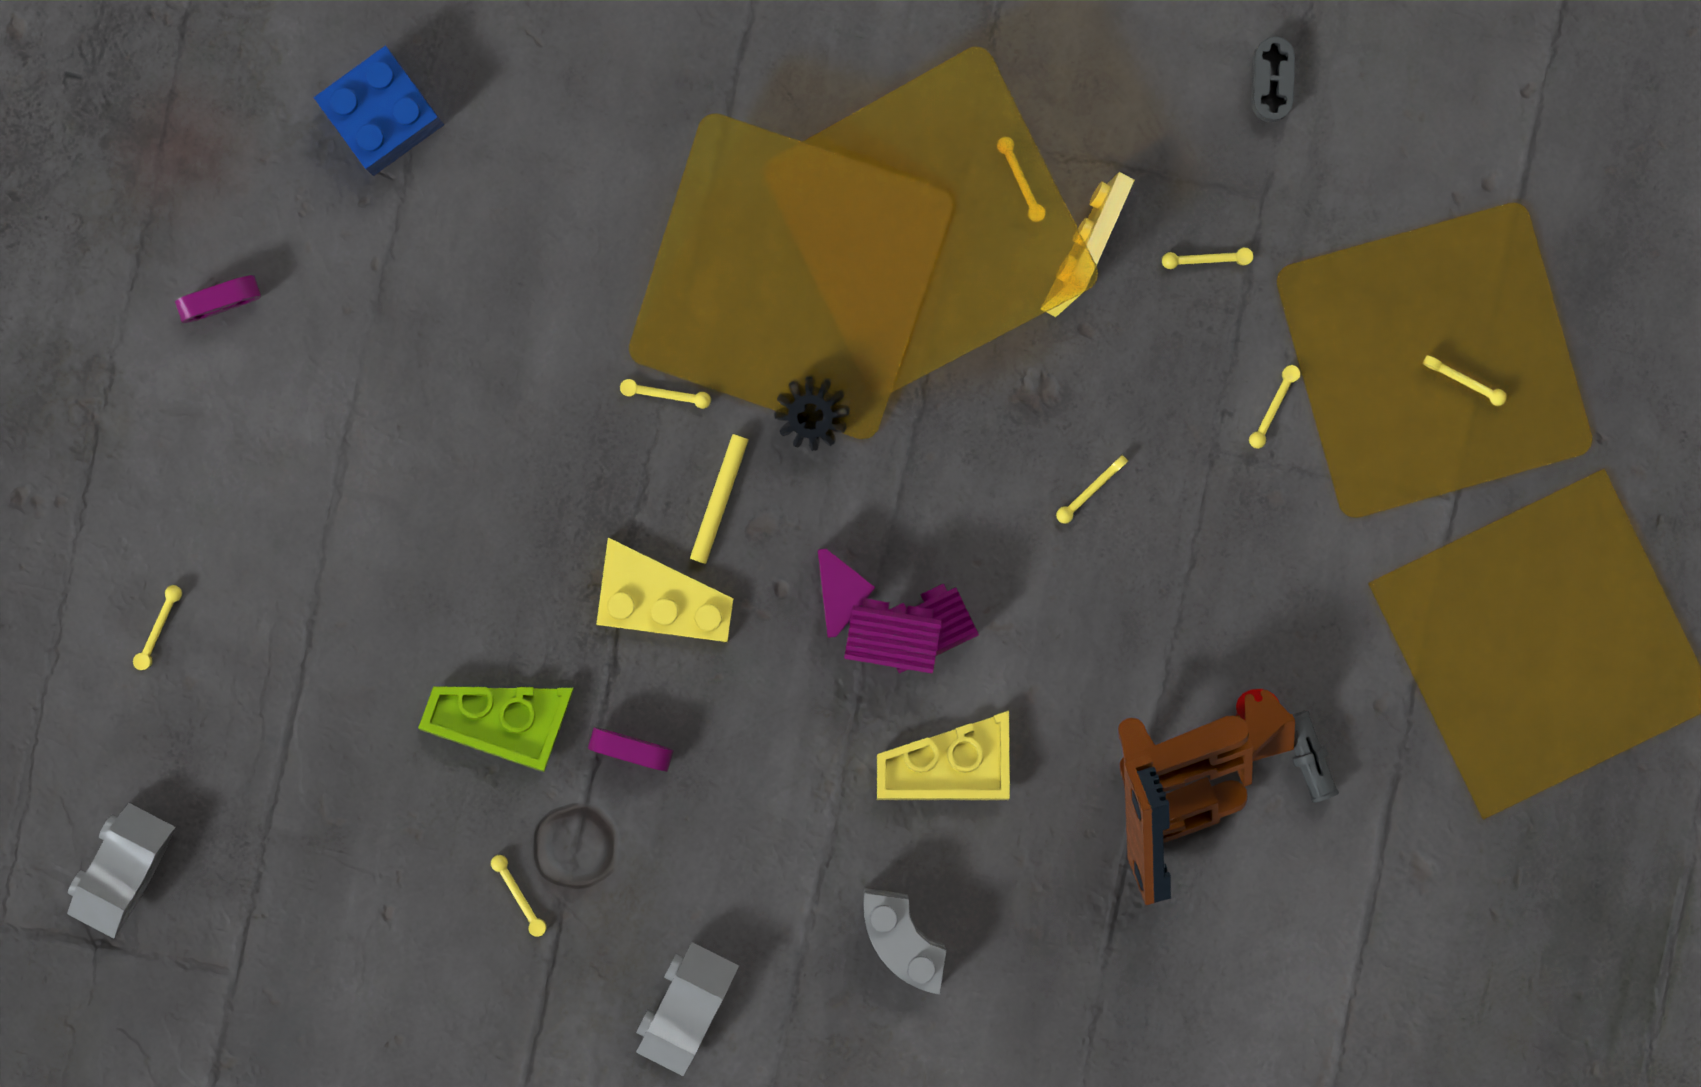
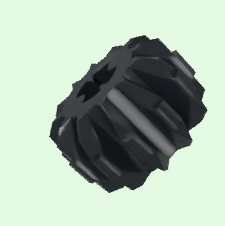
M809 374L805 379V389L797 380L793 379L788 385L792 395L784 392L779 394L777 401L786 408L776 410L774 417L780 421H789L780 429L782 436L789 435L793 431L797 433L793 446L798 448L801 446L804 438H809L810 449L816 451L820 444L819 437L831 446L836 441L833 431L838 433L845 432L847 424L840 417L849 415L850 407L847 405H836L845 395L843 389L836 390L832 394L827 392L832 383L830 378L826 377L819 388L815 385L814 375ZM809 403L817 405L815 411L821 409L823 412L820 413L817 421L808 420L809 414L805 417L802 414Z

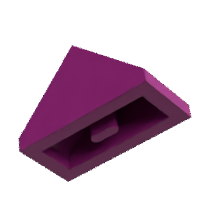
M818 549L827 637H837L851 619L853 605L861 606L863 598H868L875 587L829 550Z

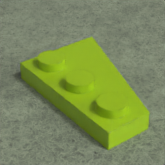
M433 686L418 729L545 773L574 688Z

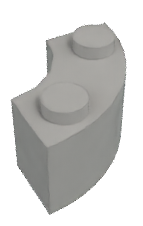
M131 803L127 804L118 817L110 815L100 831L99 838L103 840V843L86 872L80 870L68 889V894L73 896L67 914L114 939L146 890L176 827Z
M864 888L863 907L866 928L872 945L881 960L894 974L906 983L918 989L940 995L946 956L945 945L927 938L915 927L909 914L907 894Z
M693 942L690 944L684 957L675 954L664 976L671 983L656 1013L648 1009L636 1031L637 1034L643 1036L636 1053L684 1076L728 991L739 965Z

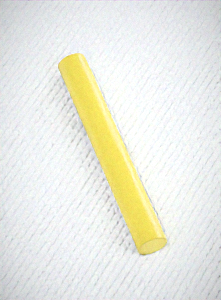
M732 434L690 556L692 560L704 564L707 563L749 439Z

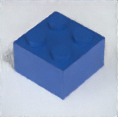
M386 45L313 97L364 168L373 176L444 126L438 115Z

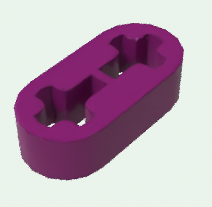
M248 275L188 294L177 299L175 304L181 322L190 323L254 302L261 298V293L255 276Z
M593 727L588 744V749L665 772H668L674 752L673 749L597 727Z

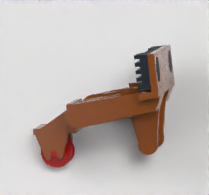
M1264 689L1248 690L1237 700L1236 716H1225L1157 745L1154 744L1144 724L1139 719L1127 718L1119 724L1118 735L1124 755L1120 761V773L1125 789L1127 857L1145 905L1171 899V875L1167 872L1166 863L1164 864L1163 843L1220 823V818L1242 810L1248 800L1245 786L1252 784L1253 761L1294 750V716L1279 703L1277 697L1270 691ZM1238 771L1242 781L1241 784L1238 781L1229 780L1211 786L1209 779L1212 780ZM1203 778V779H1201V780H1198V781H1196V782H1193V783H1191V784L1185 786L1186 783H1189V782H1192V781H1194V780ZM1176 789V790H1174V791H1172V792H1169V793L1165 794L1166 791H1170V790Z

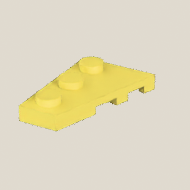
M1118 172L1107 184L1102 181L1097 186L1089 205L1093 206L1089 217L1084 218L1073 238L1075 244L1059 268L1056 280L1041 310L1057 317L1086 291L1135 181L1134 179Z
M608 538L596 625L728 642L734 598Z
M1009 711L877 754V800L1010 799Z

